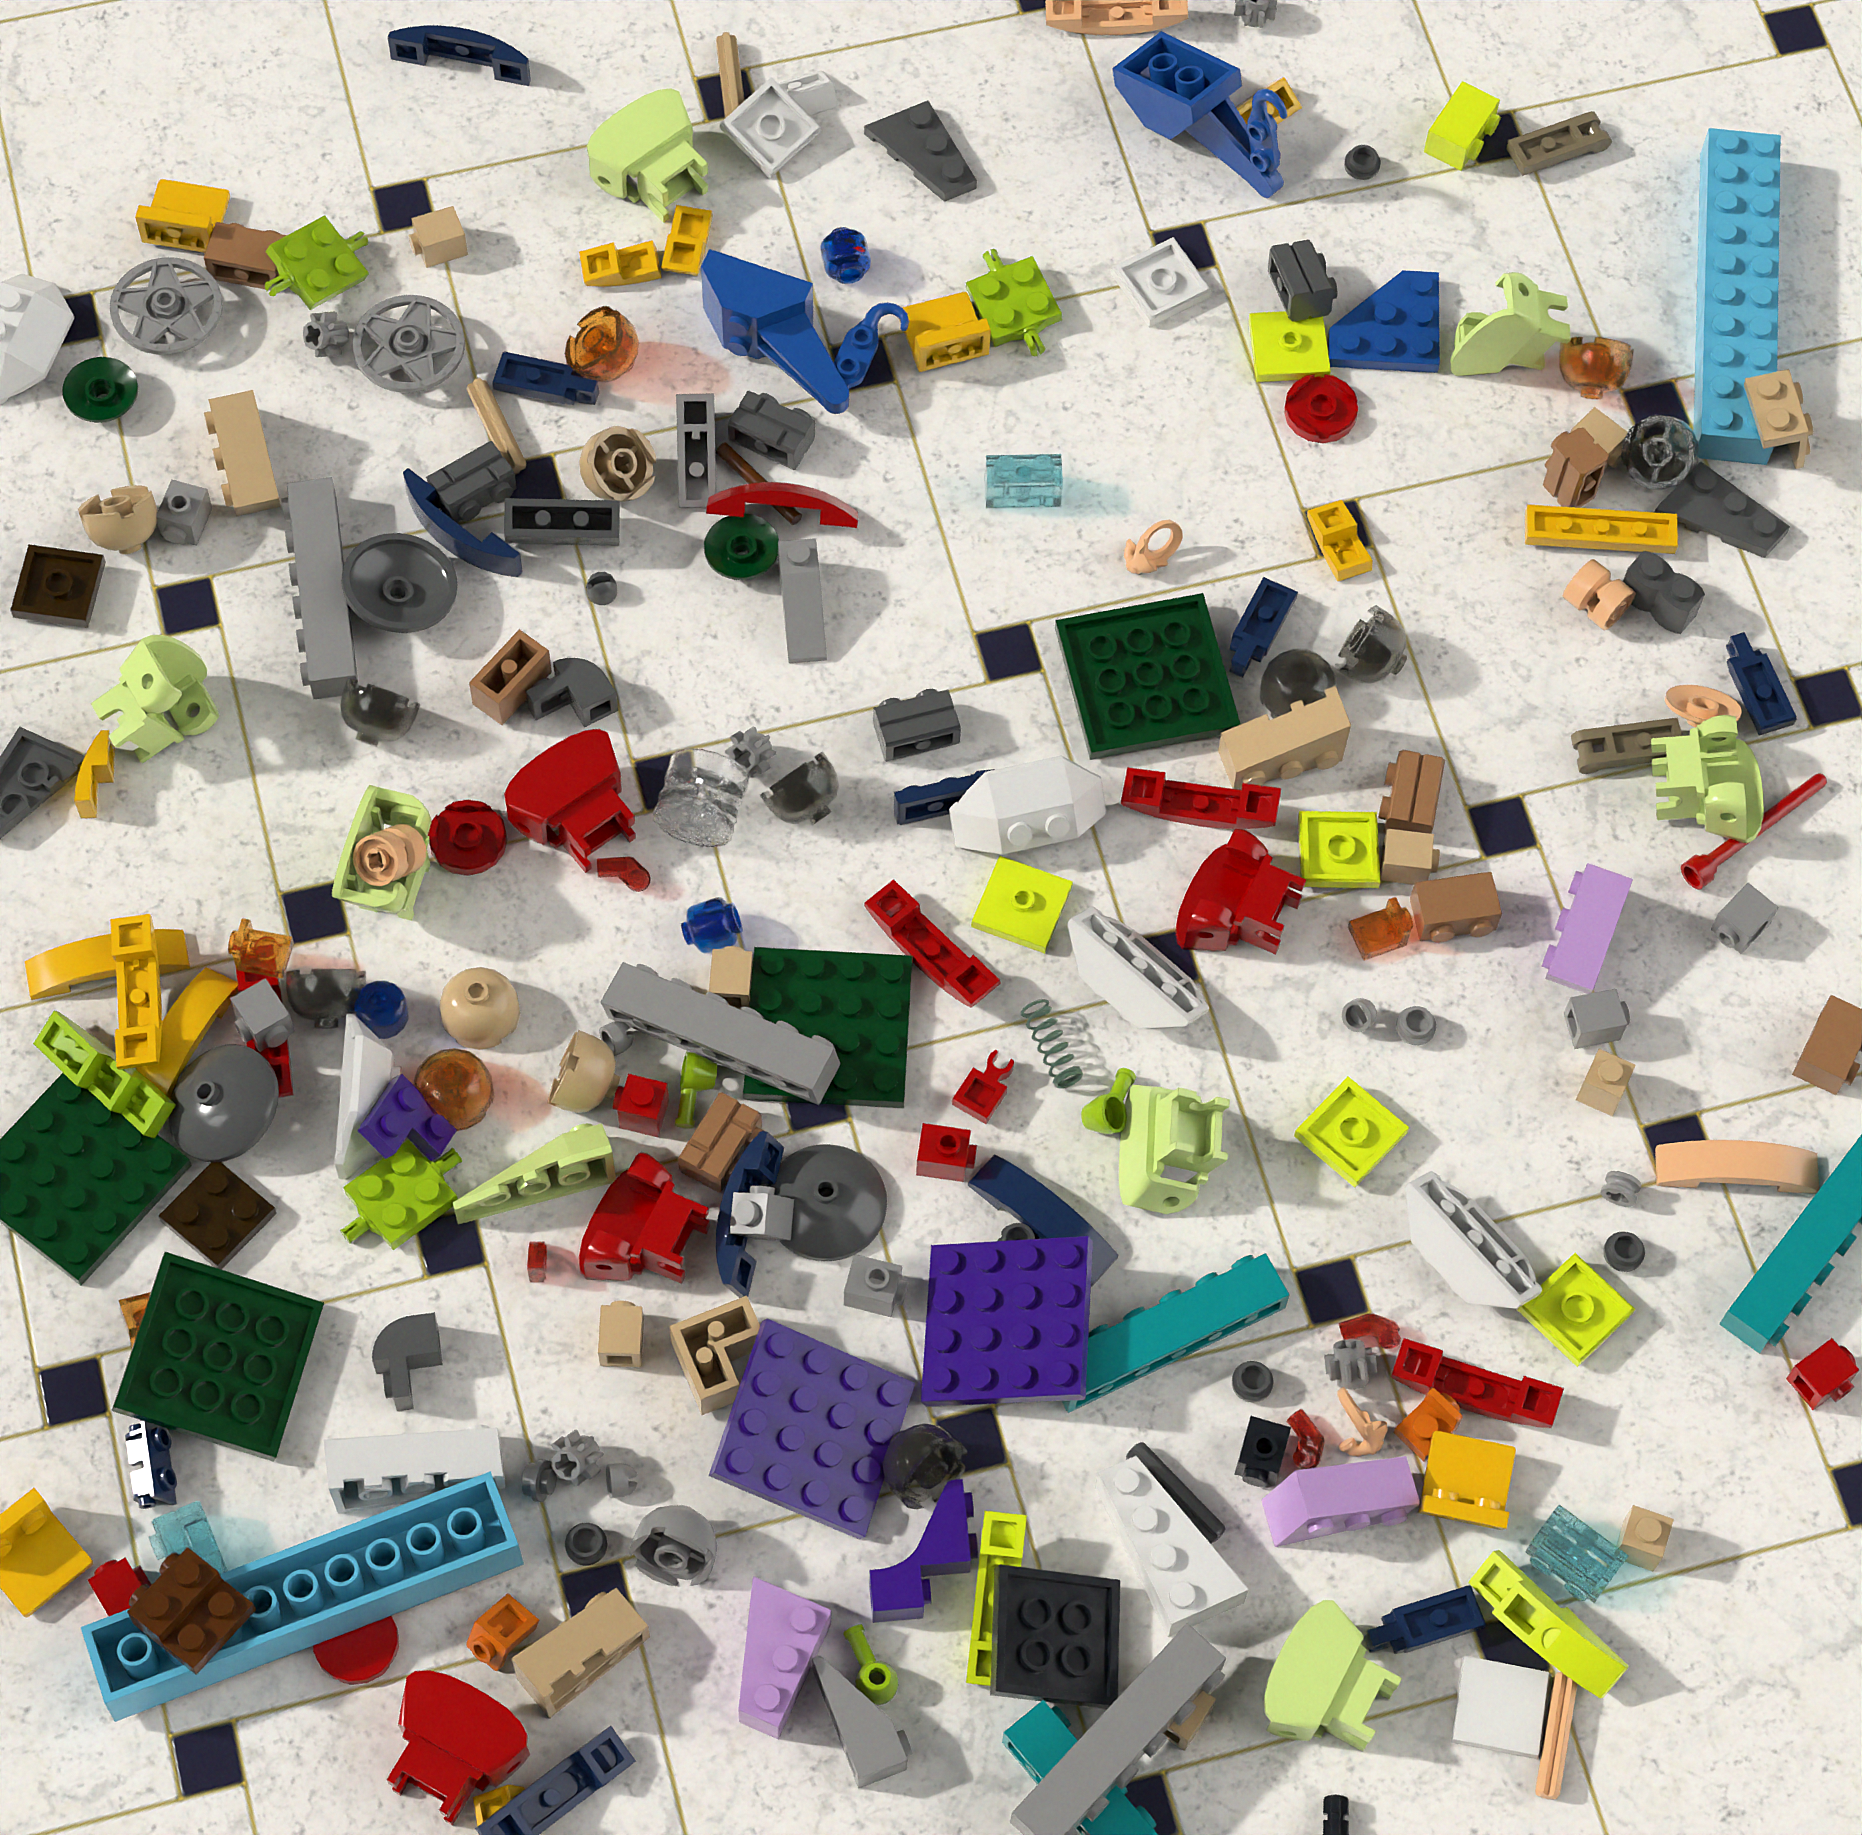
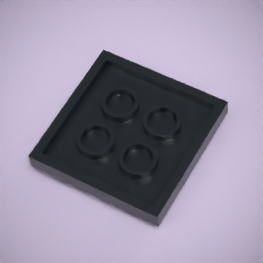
M1002 1564L994 1568L990 1695L1108 1709L1118 1698L1120 1580Z

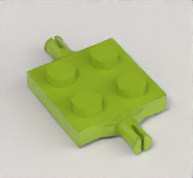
M324 215L270 244L265 251L276 265L279 276L265 282L266 291L271 290L268 294L275 296L289 288L302 299L309 310L316 308L361 283L369 275V272L354 253V251L368 245L367 236L363 237L365 233L359 231L355 235L344 239Z
M990 249L991 255L989 251H986L982 257L990 271L985 275L967 281L966 290L980 318H986L991 329L990 339L994 347L1010 341L1024 339L1032 356H1038L1037 350L1041 355L1046 348L1038 333L1045 327L1062 321V312L1034 257L1030 256L1013 264L1003 265L996 249Z
M408 1139L399 1147L394 1155L387 1159L382 1158L343 1187L347 1197L357 1207L359 1217L343 1229H340V1232L347 1239V1242L351 1244L370 1229L373 1233L381 1236L392 1250H395L452 1208L453 1202L458 1200L456 1193L445 1182L443 1175L461 1163V1157L454 1148H451L434 1162L430 1161Z

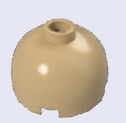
M621 426L609 427L591 436L583 446L579 460L580 475L585 486L598 498L603 500H620V502L635 500L644 495L654 482L655 475L652 476L653 464L656 463V455L650 441L640 431Z
M131 485L110 490L112 494L110 498L101 501L98 494L81 504L78 511L89 539L97 546L107 550H119L120 554H130L140 550L142 547L141 543L149 539L157 526V506L152 491L149 492L146 486Z
M484 967L465 969L453 976L444 987L439 1004L441 1021L445 1031L455 1038L456 1042L461 1046L477 1050L492 1048L502 1043L501 1039L505 1038L510 1032L512 1034L517 1028L520 1017L517 992L508 978L494 969Z
M580 1030L574 1033L559 1064L561 1069L558 1078L553 1080L548 1096V1104L563 1110L580 1113L588 1112L598 1107L604 1097L612 1099L618 1087L620 1076L614 1074L616 1060L613 1051L605 1042Z

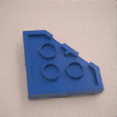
M1402 270L1332 325L1328 333L1330 367L1438 373L1440 365L1439 272Z

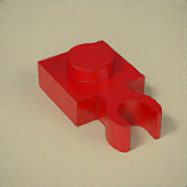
M994 1050L988 1056L984 1073L973 1067L952 1098L953 1106L984 1124L988 1123L1007 1094L1008 1087L1000 1083V1081L1007 1079L1012 1074L1014 1067L1013 1059L1009 1061L1005 1068L999 1069L995 1067L993 1063L998 1058L999 1051Z

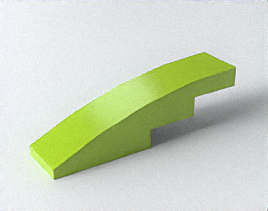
M53 1011L33 1043L76 1086L88 1089L110 1111L121 1113L144 1136L155 1138L176 1106L172 1100L135 1068L118 1070L115 1052L58 1011Z

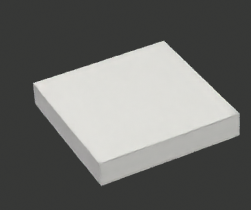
M772 77L727 116L719 126L769 179L816 137L822 129Z
M1174 237L1111 268L1112 277L1149 328L1211 298L1212 289Z
M1464 1656L1462 1659L1451 1743L1536 1759L1539 1755L1549 1672Z

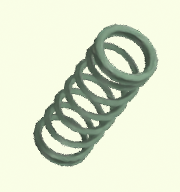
M1046 999L1033 1001L1022 1009L1021 1016L1028 1018L1026 1027L1034 1030L1032 1039L1039 1042L1037 1051L1045 1054L1043 1063L1051 1066L1048 1073L1051 1077H1054V1087L1066 1088L1072 1086L1082 1078V1069L1080 1066H1073L1057 1075L1052 1073L1055 1066L1071 1061L1075 1055L1067 1054L1055 1062H1047L1046 1058L1050 1054L1064 1050L1068 1047L1069 1043L1061 1042L1048 1051L1041 1049V1045L1044 1042L1060 1037L1063 1031L1056 1030L1043 1039H1037L1035 1034L1038 1030L1053 1026L1057 1023L1058 1019L1050 1018L1037 1027H1031L1030 1021L1033 1018L1044 1016L1052 1009V1007L1048 1006L1049 1001ZM1043 1002L1046 1003L1042 1008H1040L1037 1011L1028 1014L1024 1013L1028 1008L1032 1007L1033 1005Z

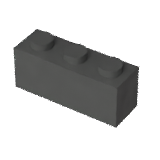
M505 498L504 538L507 544L619 546L620 500Z

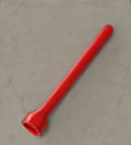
M1820 773L1815 774L1764 812L1761 830L1756 838L1825 787L1827 784L1826 777ZM1728 839L1708 855L1692 856L1681 865V873L1690 886L1700 890L1714 880V874L1717 873L1718 866L1749 843L1746 844Z

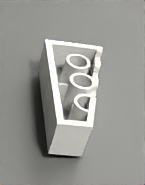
M474 1425L464 1430L323 1440L328 1489L338 1513L408 1503L490 1471L497 1489L506 1488L497 1427L489 1428L487 1425Z
M1137 1456L1098 1472L1095 1488L1167 1637L1178 1633L1187 1623L1192 1627L1244 1604L1249 1589Z

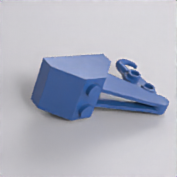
M1162 31L1112 68L1115 87L1144 127L1170 140L1184 130L1187 131L1246 180L1264 198L1271 197L1283 187V178L1277 170L1281 158L1276 131L1278 126L1275 119L1268 114L1266 101H1269L1277 108L1282 119L1287 117V110L1283 101L1275 92L1269 89H1260L1254 94L1252 111L1246 124L1229 98L1231 94L1242 87L1240 68Z
M709 249L701 265L703 309L723 348L728 349L737 356H749L755 359L767 356L832 414H840L847 410L849 407V388L855 387L863 381L878 348V323L881 317L893 314L901 321L900 329L902 331L908 329V314L902 307L889 302L879 303L866 313L865 318L847 332L833 362L813 327V283Z

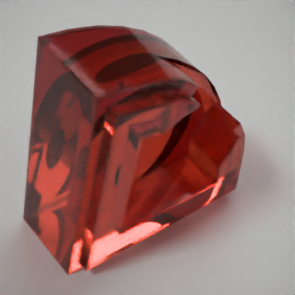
M545 1241L529 1242L527 1270L530 1282H544L546 1280L547 1243Z

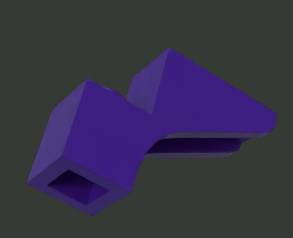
M963 1479L951 1480L946 1483L916 1550L907 1559L891 1567L869 1570L872 1623L922 1619L924 1616V1605L932 1604L930 1579H922L921 1577L970 1573L971 1559L978 1558V1544L976 1533H968L967 1518L974 1517L972 1492L964 1493Z

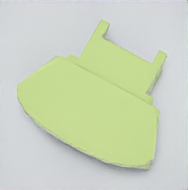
M672 88L661 89L638 98L603 122L589 139L587 152L589 156L590 177L602 190L615 197L624 199L629 195V200L634 203L641 199L663 223L669 219V212L665 207L691 189L695 188L702 196L708 192V184L701 178L708 174V163L693 149V127L680 92ZM626 175L632 178L637 177V190L627 182Z
M1504 273L1495 283L1497 287L1504 289L1508 309L1495 312L1490 316L1481 312L1467 313L1459 321L1454 339L1455 350L1450 359L1451 373L1456 376L1499 373L1509 363L1542 370L1545 367L1544 353L1556 341L1568 344L1571 340L1570 324L1556 321L1548 314V309L1565 311L1568 308L1567 296L1539 290L1538 285L1522 273Z
M150 635L142 638L119 668L122 674L119 678L120 683L91 703L98 718L102 721L118 711L124 713L117 718L120 726L108 736L117 748L127 741H131L139 746L134 752L142 763L152 758L174 741L180 743L185 740L183 735H198L206 732L219 717L218 710L202 683L207 677V667L201 656L185 643L165 635ZM200 707L199 714L191 717L192 710ZM164 711H170L179 727L178 731L170 727L163 714Z
M1718 715L1711 717L1697 725V727L1690 729V735L1651 738L1652 753L1666 752V757L1652 759V776L1666 775L1667 782L1656 783V797L1668 796L1669 802L1656 803L1657 820L1696 817L1697 824L1705 825L1706 832L1746 844L1755 840L1761 830L1764 816L1762 779L1758 762L1752 749L1744 741L1736 739V736H1738L1736 716Z
M372 785L368 786L356 811L340 857L334 879L332 897L357 905L362 909L397 914L399 918L412 921L414 915L413 906L425 872H428L430 869L427 851L429 836L427 835L431 825V817L422 802L410 794ZM384 824L391 826L407 824L415 828L423 837L426 845V858L423 866L416 872L383 886H374L363 881L353 864V851L356 844L362 838L383 830Z
M1132 1085L1125 1101L1127 1121L1120 1136L1119 1188L1122 1203L1163 1214L1179 1212L1193 1204L1199 1194V1184L1205 1185L1208 1181V1173L1227 1161L1228 1153L1221 1151L1223 1111L1229 1108L1230 1099L1215 1097L1209 1102L1202 1103L1201 1097L1197 1096L1196 1091L1179 1087L1176 1090H1170L1155 1086ZM1164 1165L1197 1172L1195 1176L1186 1182L1160 1177L1164 1171Z
M1323 1600L1312 1606L1299 1619L1285 1641L1267 1681L1264 1707L1265 1714L1269 1718L1270 1723L1266 1731L1279 1737L1300 1741H1310L1313 1736L1321 1738L1324 1731L1363 1751L1376 1732L1362 1723L1377 1693L1390 1699L1402 1678L1364 1658L1367 1649L1361 1645L1364 1638L1363 1634L1334 1600Z

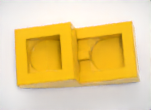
M676 205L671 233L667 236L661 266L662 270L698 276L713 217L711 210Z
M653 240L619 250L615 243L612 242L579 252L583 279L586 286H621L662 278L657 247Z
M1342 500L1307 511V517L1315 538L1337 581L1372 571L1373 560L1357 536V523Z
M101 730L87 750L80 767L74 797L80 818L97 817L98 783H114L115 746L108 736L110 734L109 730Z

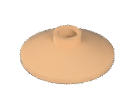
M1675 686L1670 688L1665 696L1666 705L1673 712L1687 719V723L1693 727H1697L1703 721L1718 715L1736 716V721H1738L1742 713L1741 706L1732 697L1704 686Z

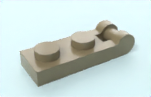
M1591 111L1510 139L1506 149L1521 175L1524 176L1592 151L1594 153L1602 152L1611 145L1612 139L1607 131L1601 130L1599 127L1600 119L1595 112Z
M1677 717L1583 729L1573 733L1571 741L1573 748L1578 750L1579 758L1577 759L1579 772L1590 774L1604 768L1651 763L1652 759L1666 757V752L1652 753L1651 738L1682 736ZM1603 744L1604 751L1594 753L1593 746Z

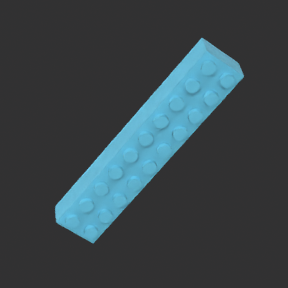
M1709 128L1700 153L1693 458L1767 465L1774 448L1763 449L1744 388L1745 378L1777 372L1781 135Z
M490 1471L220 1574L224 1581L254 1604L256 1611L197 1675L137 1628L127 1613L129 1609L82 1626L81 1630L104 1703L116 1722L524 1565L519 1544Z

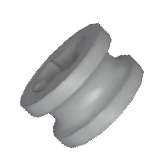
M1608 1172L1605 1178L1607 1184L1603 1185L1600 1192L1602 1197L1619 1206H1634L1637 1200L1635 1193L1640 1191L1641 1182L1634 1176L1624 1172Z

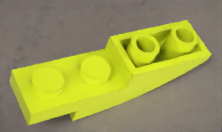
M1500 1550L1493 1551L1468 1583L1495 1608L1492 1614L1555 1668L1598 1698H1604L1629 1666L1568 1607L1560 1608Z

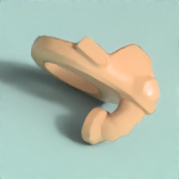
M1170 519L1162 520L1148 528L1140 537L1137 545L1131 539H1128L1124 549L1127 570L1134 574H1140L1141 572L1151 573L1157 571L1159 567L1167 566V560L1178 549L1183 538V531L1179 524ZM1169 528L1171 535L1168 542L1158 550H1149L1148 543L1152 535L1160 529Z
M1345 1387L1340 1388L1337 1391V1397L1364 1440L1362 1443L1357 1444L1353 1437L1348 1438L1338 1446L1339 1449L1350 1456L1357 1457L1376 1454L1384 1444L1383 1440L1388 1432L1387 1422H1371L1368 1412L1360 1410Z

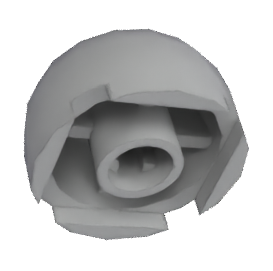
M670 1505L656 1508L641 1520L633 1537L629 1553L630 1557L634 1554L637 1558L635 1564L637 1569L652 1580L666 1585L678 1586L677 1578L683 1580L692 1579L690 1586H693L708 1579L716 1558L717 1542L713 1527L704 1516L685 1505Z

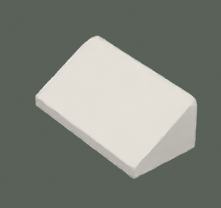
M822 70L778 83L809 115L837 107L834 83Z

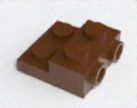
M187 1547L180 1555L177 1552H173L166 1557L159 1569L161 1576L150 1587L144 1584L135 1590L129 1600L131 1607L127 1613L137 1628L197 1675L256 1611V1608L250 1600L224 1581L215 1568Z

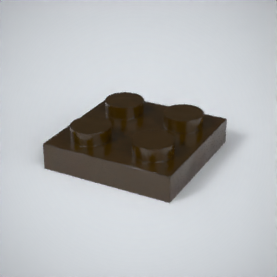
M28 544L10 609L13 618L88 628L106 563L104 555Z
M211 1162L158 1217L166 1227L213 1267L222 1270L277 1212L273 1205L222 1162Z

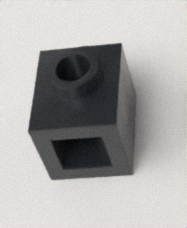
M1250 1416L1234 1475L1241 1476L1244 1482L1253 1486L1265 1487L1267 1484L1275 1486L1291 1427Z

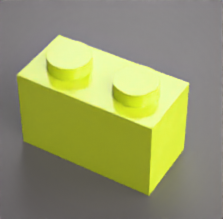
M1462 81L1428 130L1424 153L1462 171L1469 159L1474 161L1478 157L1484 141H1482L1486 134L1491 136L1496 130L1501 116L1497 115L1500 99Z

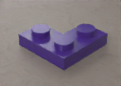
M400 1074L390 1081L357 1131L385 1159L394 1155L407 1137L432 1161L441 1156L457 1129L403 1074Z

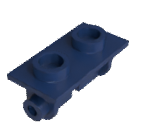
M140 1420L141 1423L130 1425L128 1427L129 1433L125 1435L129 1465L136 1466L142 1463L144 1465V1468L131 1472L133 1500L138 1502L140 1509L155 1507L156 1499L175 1505L177 1504L175 1494L177 1478L171 1465L169 1449L171 1448L172 1441L167 1428Z

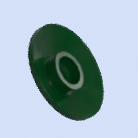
M94 357L80 362L70 370L63 383L62 395L67 408L73 415L88 422L102 423L121 417L133 406L138 395V383L134 372L124 362L111 357ZM101 394H107L105 397L97 398Z
M744 514V517L727 516L716 522L709 529L704 540V554L709 566L719 575L733 580L753 579L767 572L776 562L779 538L774 527L759 516ZM741 551L748 552L745 555H737Z

